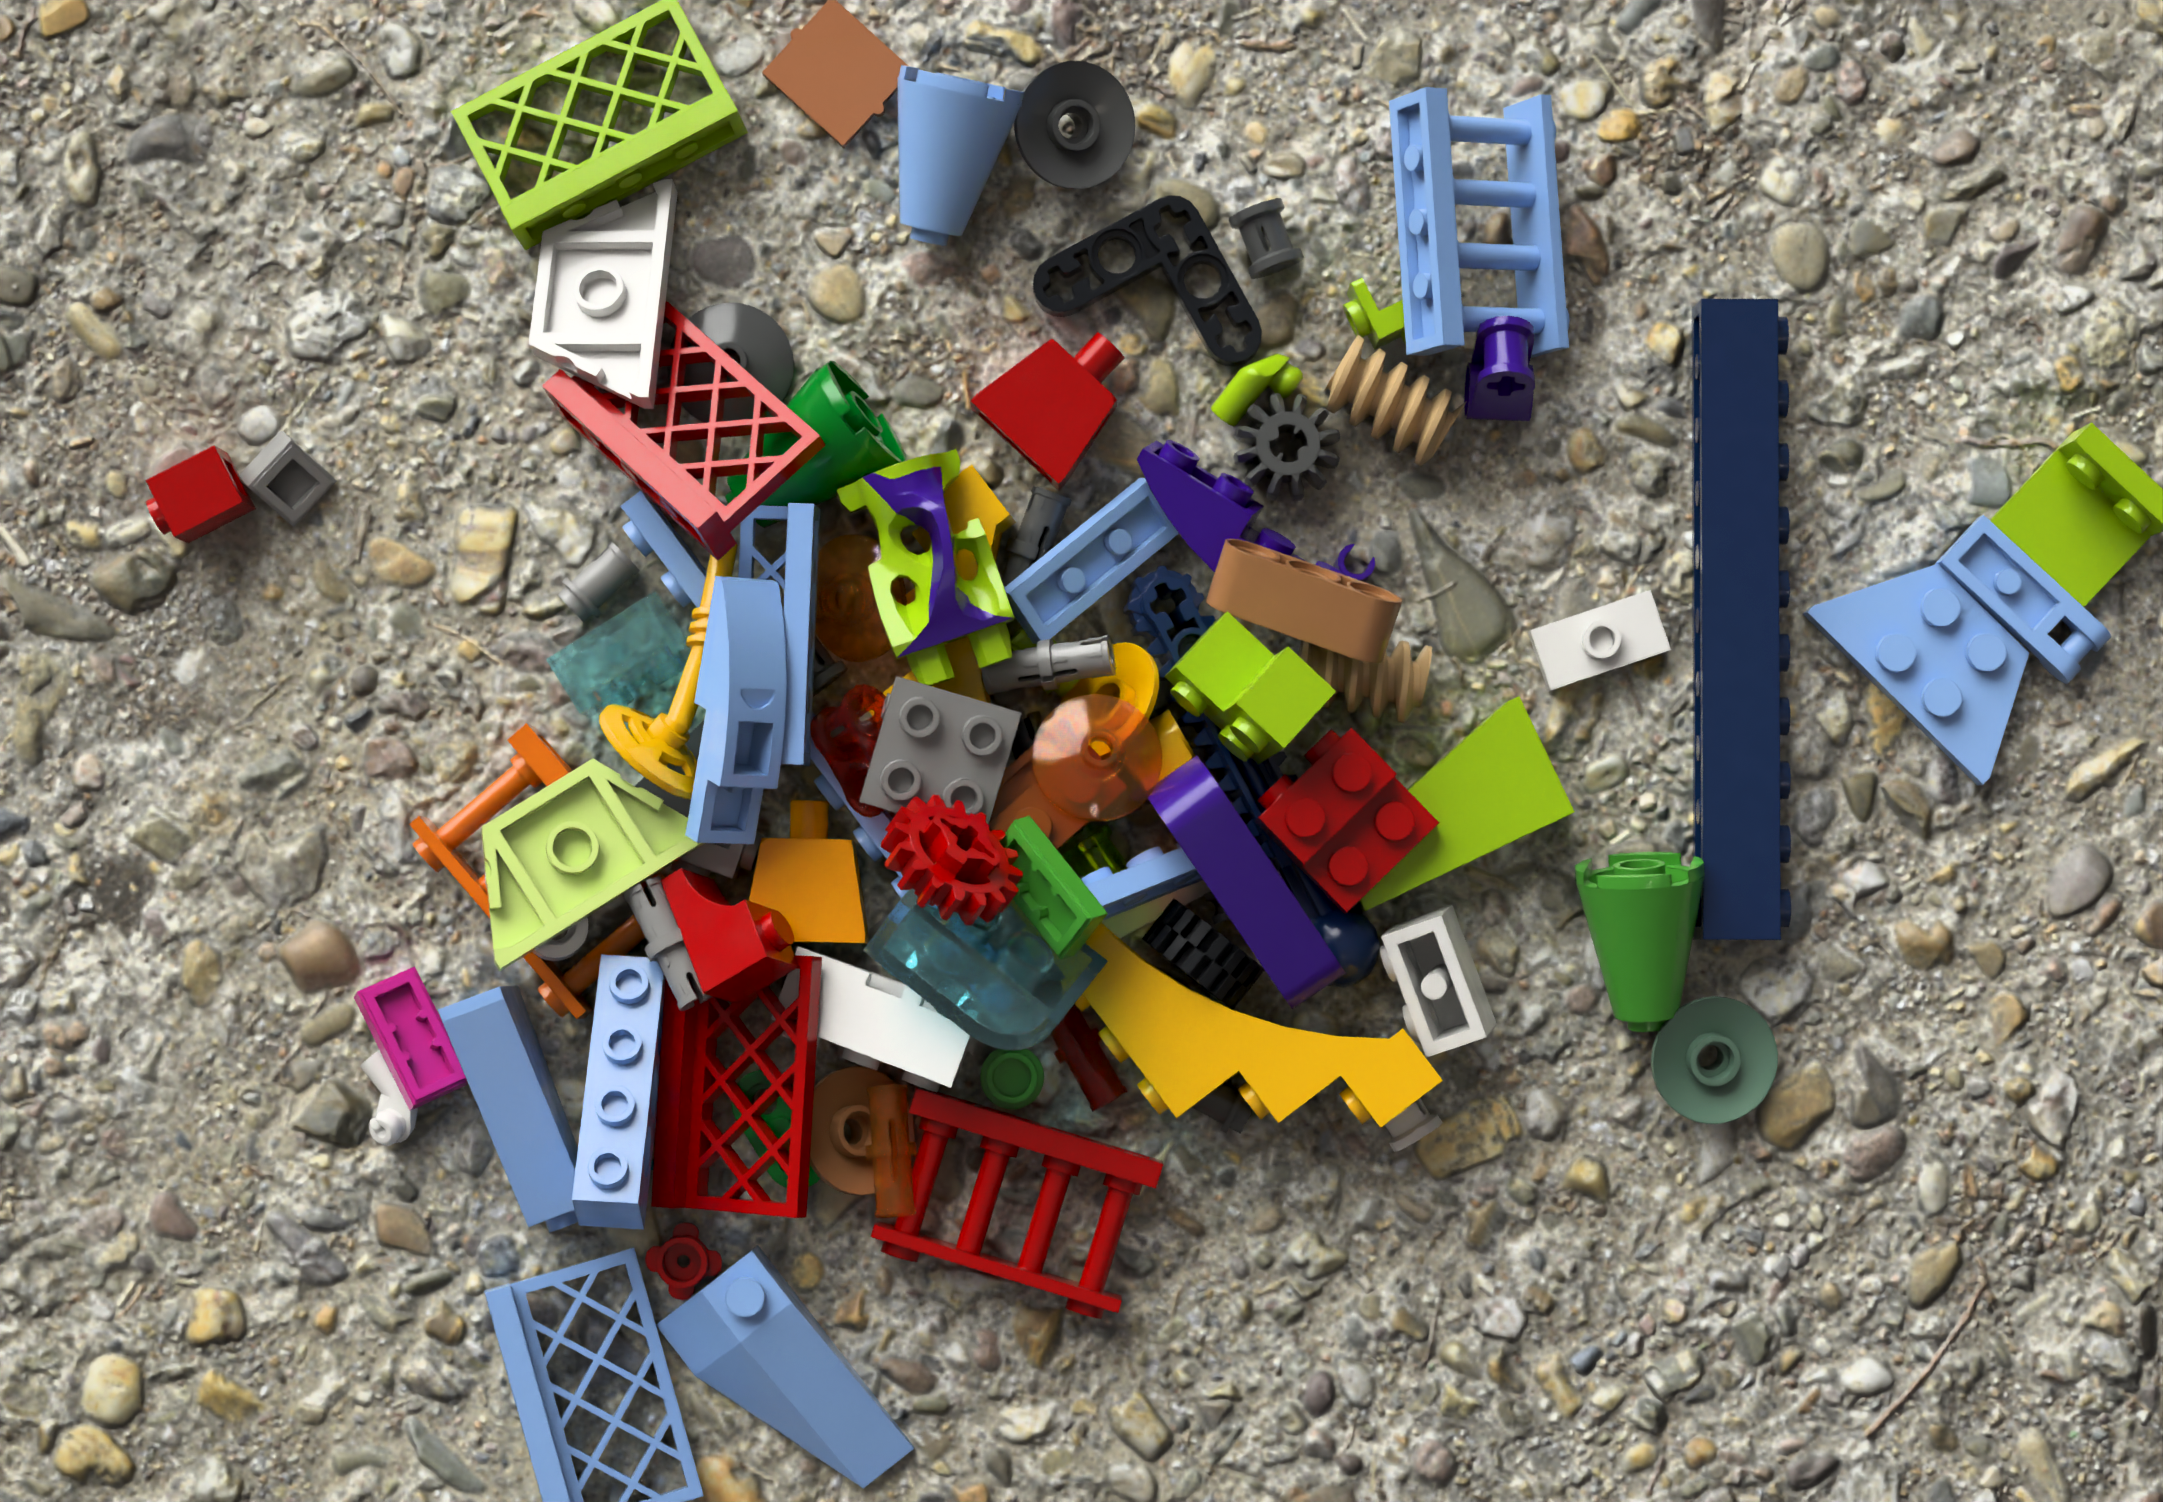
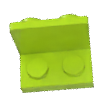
M2091 422L2072 432L1994 514L1990 521L2084 607L2151 536L2163 532V489Z

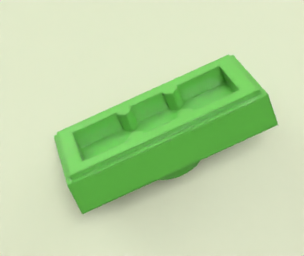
M1030 815L1016 819L1005 832L1006 836L1000 842L1004 848H1010L1018 852L1019 857L1012 866L1023 872V877L1016 885L1019 891L1013 900L1061 960L1074 956L1108 913Z

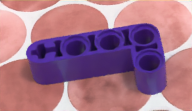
M1197 755L1144 791L1146 797L1292 1010L1346 973L1232 803Z

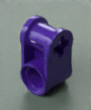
M1497 316L1487 319L1479 325L1471 362H1468L1466 368L1464 392L1465 419L1530 421L1535 389V375L1533 365H1529L1534 345V327L1529 321L1514 316Z

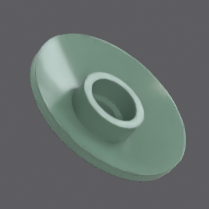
M1721 996L1699 998L1681 1006L1675 1013L1674 1018L1666 1020L1661 1026L1655 1038L1651 1054L1652 1076L1656 1088L1664 1101L1680 1115L1704 1124L1727 1123L1750 1113L1768 1094L1774 1082L1778 1066V1051L1775 1037L1764 1018L1743 1002ZM1714 1045L1717 1049L1715 1062L1709 1066H1701L1698 1060L1700 1051L1706 1046Z

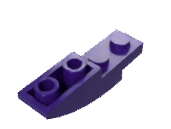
M1156 440L1142 449L1137 461L1150 490L1169 521L1188 546L1213 572L1216 570L1225 539L1229 538L1258 544L1305 561L1293 553L1296 546L1283 535L1268 528H1262L1261 532L1252 528L1264 506L1251 498L1254 491L1247 484L1226 473H1221L1217 478L1197 465L1200 458L1193 451L1175 441L1166 440L1163 445ZM1317 561V563L1315 564L1317 566L1345 575L1337 568L1325 562Z

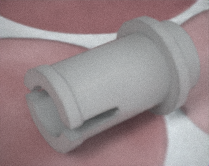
M611 541L607 548L572 581L567 577L562 581L566 587L557 596L583 622L592 614L598 618L602 614L598 608L632 575H636L640 570Z

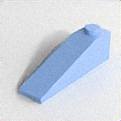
M758 1245L656 1324L697 1378L863 1489L914 1449L909 1439Z

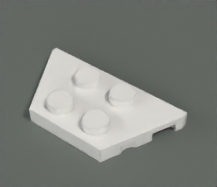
M663 179L653 183L654 193L620 207L616 199L593 209L583 219H570L544 230L542 233L529 346L534 355L644 409H654L678 194L673 179Z

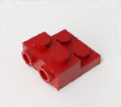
M1352 727L1341 738L1330 729L1304 755L1312 764L1309 769L1295 782L1284 774L1257 800L1266 810L1255 820L1266 834L1344 914L1360 901L1439 824L1428 810L1395 778L1397 773Z

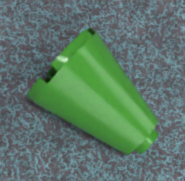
M1631 852L1608 855L1609 867L1592 870V858L1583 860L1575 865V882L1614 1017L1618 1020L1626 1021L1628 1029L1631 1031H1659L1664 1022L1674 1018L1675 1013L1680 1008L1704 882L1703 876H1705L1704 862L1702 858L1694 856L1688 867L1681 866V853Z

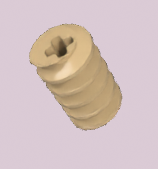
M1357 335L1325 390H1330L1327 410L1336 413L1350 402L1352 404L1349 419L1351 425L1356 427L1370 415L1373 416L1371 437L1378 440L1393 428L1396 430L1393 450L1400 453L1410 444L1416 442L1418 446L1414 463L1419 466L1424 465L1434 456L1465 403L1452 413L1448 411L1452 392L1447 388H1444L1434 397L1428 399L1427 392L1430 378L1425 375L1419 377L1409 386L1405 385L1408 365L1402 361L1385 373L1383 367L1386 352L1381 348L1365 360L1362 359L1364 338Z
M1301 640L1298 656L1336 690L1323 707L1330 708L1338 693L1342 692L1345 693L1347 711L1350 713H1355L1363 698L1367 697L1370 698L1373 717L1380 718L1388 703L1393 702L1395 703L1398 722L1405 723L1413 708L1421 707L1429 676L1432 646H1424L1414 662L1412 661L1409 642L1399 641L1390 657L1385 652L1381 663H1369Z

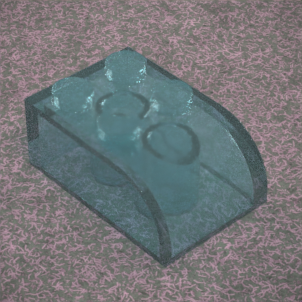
M914 889L908 890L899 900L863 950L882 965L890 975L901 980L930 1003L939 1014L950 1019L967 1034L986 1045L1004 1050L1027 1049L1044 1041L1108 962L1086 943L1076 955L1061 960L1013 899L1002 913L998 912L992 922L986 923L978 916L972 926L965 925L956 912H953L948 921L941 919L938 906L928 905L924 908L917 905L918 896L914 894Z

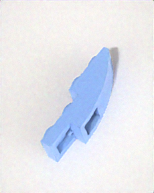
M715 576L694 701L695 704L706 709L685 833V836L697 843L754 844L763 790L777 789L786 717L787 672L783 609L779 583L776 581Z

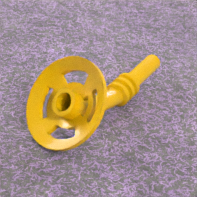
M737 544L720 560L715 559L710 554L700 607L692 610L691 617L695 621L690 623L688 631L693 635L688 636L686 640V645L691 651L668 714L660 713L654 719L639 710L623 705L611 704L606 706L599 715V723L604 735L629 765L661 789L689 800L692 797L697 759L686 746V743L690 739L688 730L691 728L699 706L694 701L715 576L732 577L738 548ZM624 722L628 723L629 731L626 728ZM670 763L682 767L685 775L673 771L667 765Z

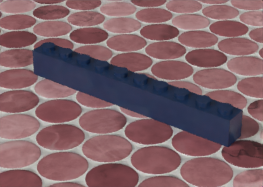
M1701 299L1692 308L1693 858L1694 856L1702 858L1705 873L1693 940H1781V927H1789L1791 920L1789 889H1781L1780 863H1788L1791 854L1790 828L1788 825H1780V799L1789 798L1791 786L1789 762L1780 761V735H1788L1790 729V703L1788 697H1780V672H1787L1789 669L1790 641L1788 634H1780L1779 608H1787L1790 597L1789 573L1787 570H1779V545H1786L1788 543L1790 529L1788 507L1779 506V481H1787L1789 474L1788 444L1779 443V418H1786L1788 414L1789 386L1787 380H1779L1778 355H1786L1788 349L1789 325L1787 317H1778V299Z

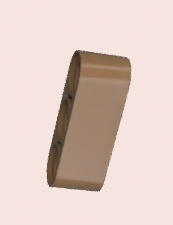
M1229 538L1225 539L1206 603L1221 612L1226 613L1228 611L1234 617L1364 662L1381 663L1402 604V599L1398 595L1372 584L1258 544Z

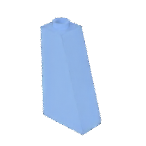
M518 985L499 986L438 1009L528 1227L545 1221L550 1233L577 1223L572 1193L578 1147Z

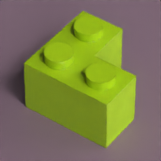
M1228 611L1208 628L1164 676L1174 685L1170 692L1184 709L1196 717L1204 713L1222 730L1218 734V738L1232 754L1243 761H1247L1251 757L1257 764L1283 750L1336 692L1289 646L1274 655Z

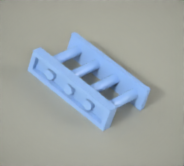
M1424 87L1390 100L1389 111L1406 355L1428 356L1464 346V332H1477L1481 323L1497 316L1520 317L1533 325L1534 345L1531 358L1569 348L1568 329L1570 319L1566 308L1555 156L1556 126L1552 114L1551 95L1540 94L1503 108L1504 118L1450 115L1448 112L1447 88ZM1451 141L1506 144L1508 181L1454 179ZM1455 205L1510 207L1513 245L1458 242ZM1459 268L1515 270L1517 308L1463 306Z

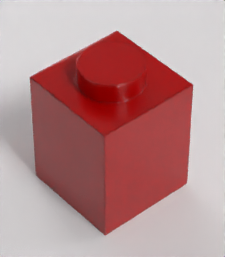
M215 445L145 480L153 495V498L146 501V505L158 529L163 535L172 532L175 538L186 543H190L256 509L228 453Z

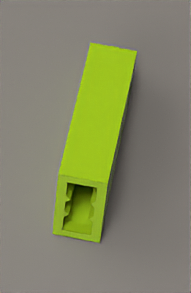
M1520 696L1498 707L1407 789L1439 824L1358 901L1357 905L1361 912L1367 911L1575 812Z

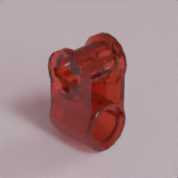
M861 684L854 686L844 695L841 705L824 708L812 719L810 730L815 747L824 756L840 783L847 802L860 815L872 818L888 811L859 802L883 722L881 712L886 696L874 686ZM870 710H873L874 715L868 720L862 722L859 719ZM844 726V731L834 738L830 736V733L837 727Z

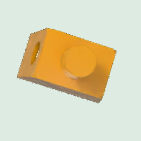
M791 800L790 838L761 839L749 901L779 911L791 926L794 942L869 943L855 841L828 839V801Z

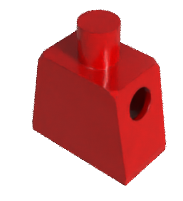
M1099 332L1074 357L1055 340L1050 339L978 392L970 400L971 408L1048 482L1060 491L1117 407V399L1101 383L1125 357Z

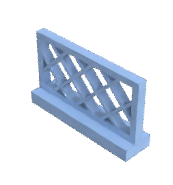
M634 1247L518 1282L484 1290L542 1502H584L581 1491L594 1467L626 1484L618 1502H627L634 1489L649 1496V1498L636 1502H686L704 1496ZM625 1264L632 1290L619 1313L586 1296L600 1271ZM588 1275L579 1292L562 1283ZM554 1286L575 1298L557 1332L533 1320L526 1293ZM634 1301L642 1326L626 1318ZM582 1302L614 1319L597 1353L563 1336ZM622 1324L644 1335L649 1349L636 1375L603 1358ZM536 1330L553 1338L544 1355L542 1354ZM559 1343L592 1360L574 1394L552 1383L549 1379L546 1366ZM599 1364L632 1382L614 1415L581 1398ZM651 1364H653L659 1388L643 1380ZM639 1386L663 1399L666 1414L653 1437L621 1420ZM553 1392L569 1400L561 1418ZM577 1405L610 1422L591 1456L569 1445L564 1433V1427ZM669 1425L676 1449L661 1442ZM616 1427L649 1444L631 1478L599 1461ZM658 1448L680 1460L687 1486L660 1494L638 1481L655 1450ZM571 1455L587 1463L579 1479H577Z

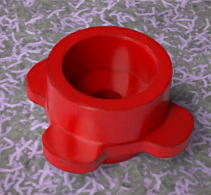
M683 1222L675 1226L673 1236L662 1246H653L647 1251L645 1263L650 1271L658 1272L660 1278L669 1285L668 1291L673 1298L685 1300L694 1294L695 1285L703 1278L715 1276L720 1272L722 1257L718 1251L709 1250L700 1240L699 1229L696 1225ZM686 1255L689 1257L690 1263L687 1267H681L678 1264L679 1256Z

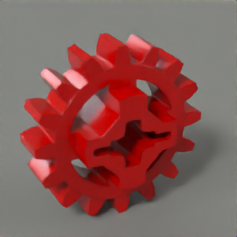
M933 794L927 803L919 797H914L907 807L901 806L885 830L888 833L881 842V848L891 853L884 863L886 869L901 872L903 875L897 884L900 890L914 889V894L918 896L917 905L921 908L928 905L938 906L941 919L948 921L953 912H956L965 925L972 926L978 916L986 923L992 922L998 912L1002 913L1019 891L1016 885L1023 877V872L1012 866L1019 857L1018 852L1010 848H1004L1000 843L1006 836L1003 830L990 831L988 829L990 826L986 823L987 815L982 812L976 815L970 813V815L966 814L965 806L960 800H956L951 808L946 807L939 795Z

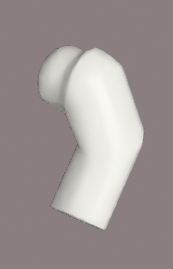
M378 1050L364 1061L360 1067L381 1092L376 1118L371 1119L369 1122L370 1134L377 1143L390 1146L394 1143L403 1142L410 1136L415 1128L418 1108L409 1110L380 1050Z

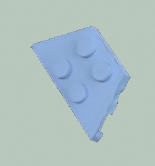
M1939 564L1814 605L1803 613L1834 646L1977 786L1983 785L1990 778L2029 652Z

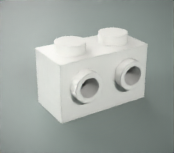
M1453 905L1395 924L1381 936L1384 945L1380 946V954L1384 968L1392 982L1398 981L1406 1003L1402 1007L1406 1027L1413 1041H1420L1426 1058L1486 1038L1497 1023Z

